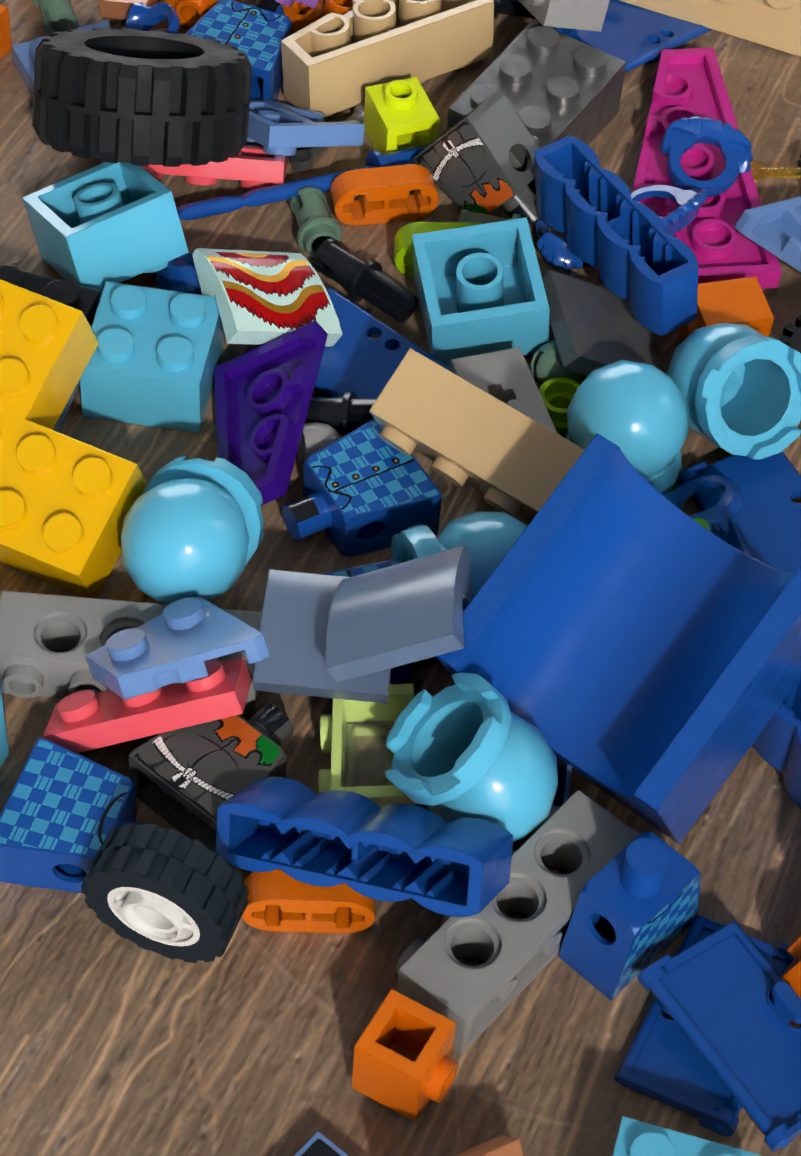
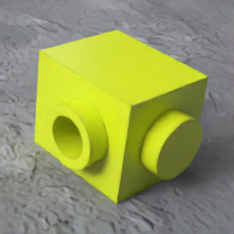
M417 77L365 87L364 131L374 150L384 154L430 144L438 137L440 118Z

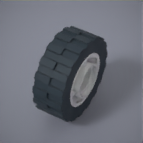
M134 822L124 823L123 827L119 828L116 826L110 830L86 873L81 886V891L86 896L85 902L88 907L94 910L97 914L96 917L102 923L114 929L116 934L124 939H129L145 950H151L173 960L176 958L191 963L202 960L204 962L214 961L216 956L221 957L224 954L249 902L247 900L249 891L247 886L243 885V878L238 871L233 870L227 864L228 861L220 854H215L206 848L205 844L196 839L192 840L182 835L181 832L170 828L167 830L148 823L136 825Z

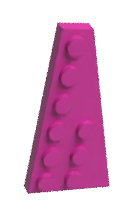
M714 47L662 50L632 192L652 185L676 187L667 174V158L659 151L664 132L673 121L680 120L683 117L689 119L691 116L710 117L715 121H723V124L730 123L733 129H738ZM708 143L695 144L694 147L683 154L680 160L683 171L696 180H712L718 177L725 169V161L721 155V150ZM751 169L750 172L739 174L735 183L727 191L716 196L707 197L702 203L695 219L681 231H676L673 235L684 242L695 254L698 261V284L756 276L761 289L778 288L782 270L778 257L741 234L734 227L745 210L762 206ZM650 197L638 201L649 207L660 217H664L677 209L675 202L663 197Z

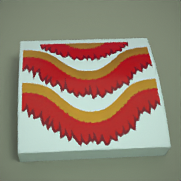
M196 248L193 252L192 257L202 295L216 298L227 344L264 345L315 320L328 334L325 347H333L343 335L334 306L323 282L309 261L301 253Z

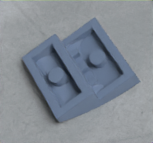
M459 546L341 580L330 608L325 647V669L336 683L464 649L463 609H466L472 601L470 552L466 546Z
M269 569L259 631L263 633L270 656L262 661L255 662L252 680L253 690L388 703L391 669L338 683L335 682L325 669L326 634L332 600L341 580L350 577Z

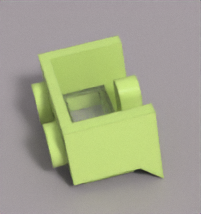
M390 684L387 704L333 698L332 713L321 714L320 717L322 754H331V769H319V793L329 790L351 791L369 798L381 808L391 804H412L418 806V804L414 803L387 779L385 774L386 770L391 769L394 755L385 746L386 740L399 714L415 697L413 684Z

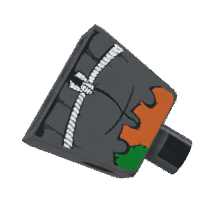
M500 88L447 128L413 158L417 165H422L430 170L435 183L462 209L490 214L501 206L510 218L514 213L520 214L521 218L527 217L530 225L540 217L536 208V195L528 186L535 178L534 151L539 149V147Z
M266 704L248 721L236 715L158 734L128 755L130 779L136 785V797L186 837L198 840L215 853L217 807L257 779L264 777L286 778L287 755L280 745L293 734L292 723L281 709L275 705Z

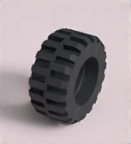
M93 28L92 30L74 29L68 30L66 33H52L50 36L43 38L35 52L32 127L40 141L45 145H51L52 149L60 152H70L73 156L85 159H100L102 162H123L138 166L163 165L164 167H180V165L186 164L199 166L207 165L208 162L219 163L227 161L229 157L234 158L237 156L247 142L252 79L251 63L246 54L233 45L221 44L217 40L201 39L187 34H171L165 31H141L121 28V30L108 28Z

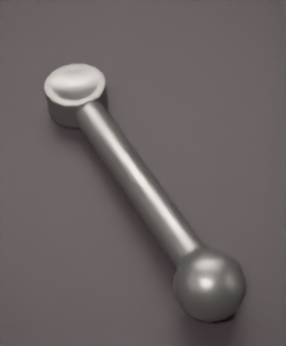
M365 103L357 104L353 109V115L345 121L356 120L364 123ZM310 147L307 150H297L295 155L290 156L292 169L297 172L309 170L313 166L312 159L328 147Z

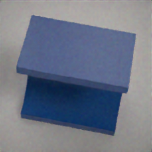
M597 433L464 610V649L435 657L450 675L459 672L479 674L507 699L511 712L528 720L542 731L560 761L680 845L801 679V567L796 573L781 571L752 558L728 544L664 497L632 466L619 446Z

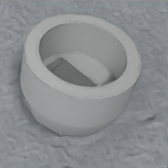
M318 422L304 424L297 451L298 462L302 472L304 462L310 455L342 438L337 430L329 424Z

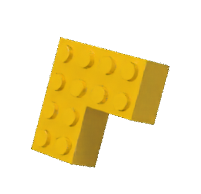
M0 279V562L80 596L98 598L122 552L121 534L124 518L136 499L142 495L148 483L136 463L53 430L99 344L83 311Z

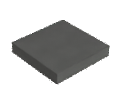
M549 270L542 280L550 308L549 321L564 369L588 376L595 369L619 360H628L654 365L666 374L653 332L646 329L636 320L631 312L628 300L616 296L607 288L553 270Z

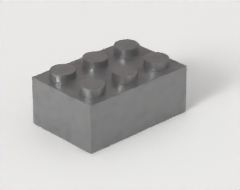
M532 21L449 107L447 128L500 88L539 148L566 136L575 137L589 145L619 112L626 61L562 34L551 27H546ZM534 178L528 186L536 195Z

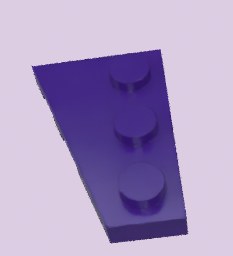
M316 320L214 368L218 458L226 459L247 473L261 492L262 505L287 493L328 336L327 332Z

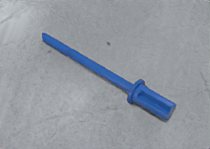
M429 144L381 154L378 150H371L366 155V166L254 189L240 196L228 195L189 203L177 208L178 216L181 220H196L232 212L244 206L254 207L289 200L293 195L298 198L300 196L297 191L306 187H315L322 192L330 190L331 183L335 178L346 171L416 164L413 158Z

